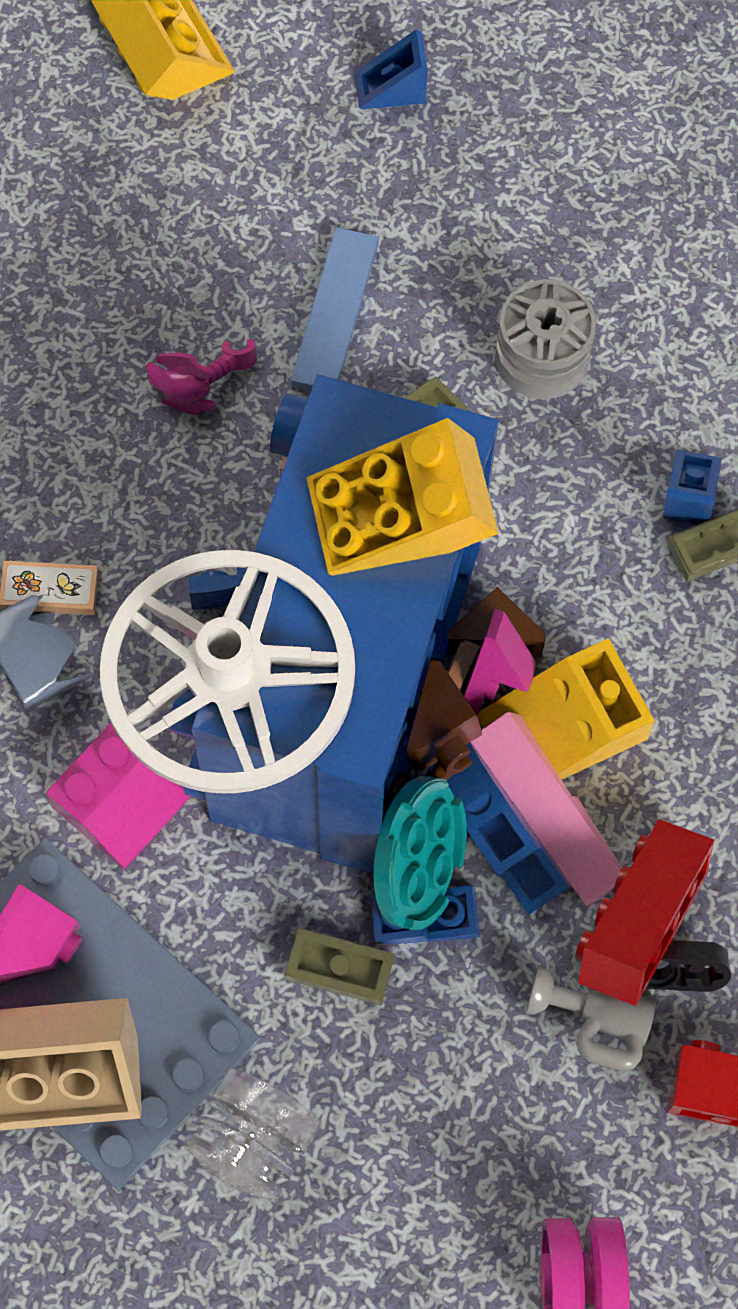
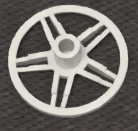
M219 550L191 555L177 560L149 576L134 589L115 614L104 640L100 661V684L105 707L116 733L128 750L143 765L170 782L186 788L211 793H241L266 788L282 782L307 767L321 755L340 730L351 704L355 682V657L352 639L340 610L326 591L310 576L282 560L256 552L241 550ZM221 567L247 568L240 586H236L224 616L210 620L205 625L175 606L170 608L152 597L168 584L198 571ZM259 571L268 573L249 630L239 620ZM277 577L301 591L318 608L331 630L337 652L311 651V647L263 645L260 642V636L270 607ZM143 606L171 626L193 638L194 641L186 648L158 625L155 626L138 613V611ZM133 620L184 660L186 668L149 695V700L127 716L119 695L117 665L123 638ZM271 665L338 667V673L311 674V672L271 674ZM337 683L331 706L317 730L298 749L275 762L269 739L270 732L259 689L261 687ZM190 689L195 698L163 716L162 720L146 730L138 733L135 729L136 727L153 717ZM215 702L218 705L231 742L236 748L245 772L215 773L193 769L167 758L154 749L147 740L207 704ZM249 706L265 763L264 767L258 769L253 767L233 713L234 710Z

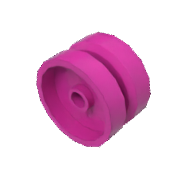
M593 1217L585 1230L584 1252H582L578 1227L572 1218H546L543 1220L539 1279L541 1302L544 1305V1309H585V1305H587V1309H630L628 1256L623 1224L620 1217Z

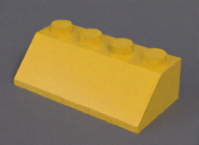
M91 0L99 14L101 24L110 32L118 46L117 51L119 55L128 63L136 77L137 86L146 95L174 100L235 72L193 0Z

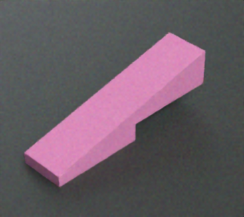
M512 712L505 713L481 730L482 735L471 741V743L585 906H590L614 890L617 876L622 867L579 798L571 796L522 716Z

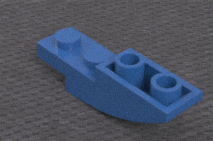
M469 742L466 744V747L470 751L468 757L472 761V765L447 779L448 786L454 797L461 798L467 823L466 830L497 876H502L528 915H530L568 889L571 884L473 744ZM435 764L428 767L429 770H431Z

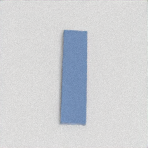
M338 227L335 228L291 377L292 388L311 392L317 374L340 380L378 248L379 236Z

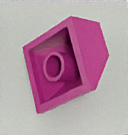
M20 884L0 914V984L55 970L60 960L66 964L69 963L83 939L82 936L77 934L81 925L76 919Z

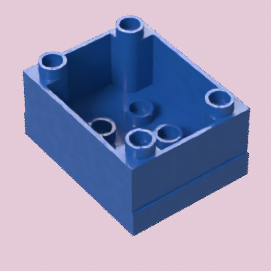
M320 374L316 375L308 399L288 393L284 395L271 433L270 453L287 457L254 552L277 558L298 568L318 583L332 598L347 624L352 639L355 657L354 690L346 718L332 742L321 755L297 774L266 788L241 793H211L184 787L185 795L207 802L210 821L316 852L321 855L322 860L374 875V859L381 826L392 801L397 795L391 791L390 787L395 782V777L399 773L409 776L412 766L406 749L430 661H440L442 665L444 664L447 655L448 632L457 623L482 541L452 553L331 576L327 571L306 477L449 418L475 438L489 493L499 419L438 403L437 407ZM259 571L239 620L249 630L268 573ZM277 577L270 607L260 636V642L263 645L311 647V651L337 652L331 630L318 608L301 591ZM271 665V674L311 672V674L338 673V667ZM337 683L261 687L259 689L270 732L269 739L275 762L298 749L317 730L331 706ZM190 689L174 700L172 711L195 698ZM215 702L207 704L169 727L170 732L194 738L195 750L189 764L190 768L215 773L245 772L236 748L231 742L218 705ZM249 706L234 710L233 713L254 769L264 767L265 763Z

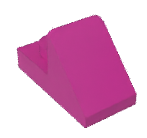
M494 610L464 694L476 715L479 714L484 697L494 700L500 683L521 691H528L536 668L533 656L505 612L501 610Z

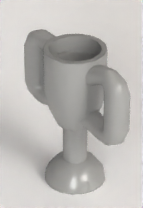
M538 965L526 1014L535 1015L540 1013L549 1004L582 1013L581 1018L585 1022L578 1033L576 1041L580 1056L594 1064L620 1071L631 1070L641 1061L643 1046L647 1042L651 1029L657 997L653 996L654 989H645L637 1006H634L594 989H589L587 994L554 985L553 976L545 967ZM600 1031L609 1037L625 1041L627 1051L593 1042L592 1039Z

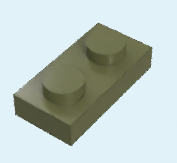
M298 928L284 977L287 981L382 1006L395 953Z

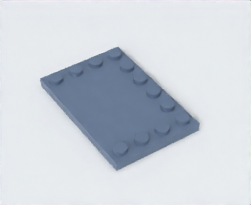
M45 837L0 882V914L20 884L76 919L81 925L77 934L82 936L83 939L69 963L66 964L60 960L55 970L0 984V1009L128 998L138 1036L142 1104L141 1119L51 1126L119 1192L261 1040V1037Z

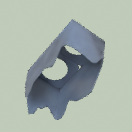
M31 595L0 611V668L14 692H17L16 696L25 711L58 696L92 678L93 675L91 673L56 681L60 671L73 653L76 641L70 635L51 625L54 621L55 613L46 612L31 616L39 600L44 595Z

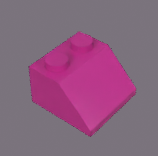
M112 723L102 731L46 791L52 809L124 870L190 798V796L184 794V789L180 785L157 775L143 765L123 744Z

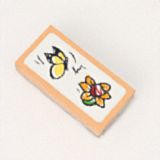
M4 561L0 587V610H4L31 595H44L33 612L95 615L99 579L98 566Z

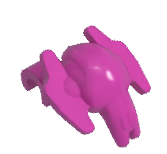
M247 339V347L243 350H232L229 341L223 342L222 356L206 367L197 363L195 356L192 354H159L155 360L157 363L165 365L167 370L149 362L146 365L147 379L153 387L164 393L166 397L161 402L165 405L192 415H198L202 411L213 410L216 407V403L204 399L210 392V385L232 370H244L255 365L257 362L255 341Z

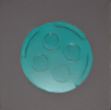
M419 776L409 781L392 801L381 826L374 859V889L379 910L386 921L394 926L410 930H421L432 924L449 903L448 897H444L452 878L454 867H463L467 841L466 814L461 798L454 797L447 780L430 776Z

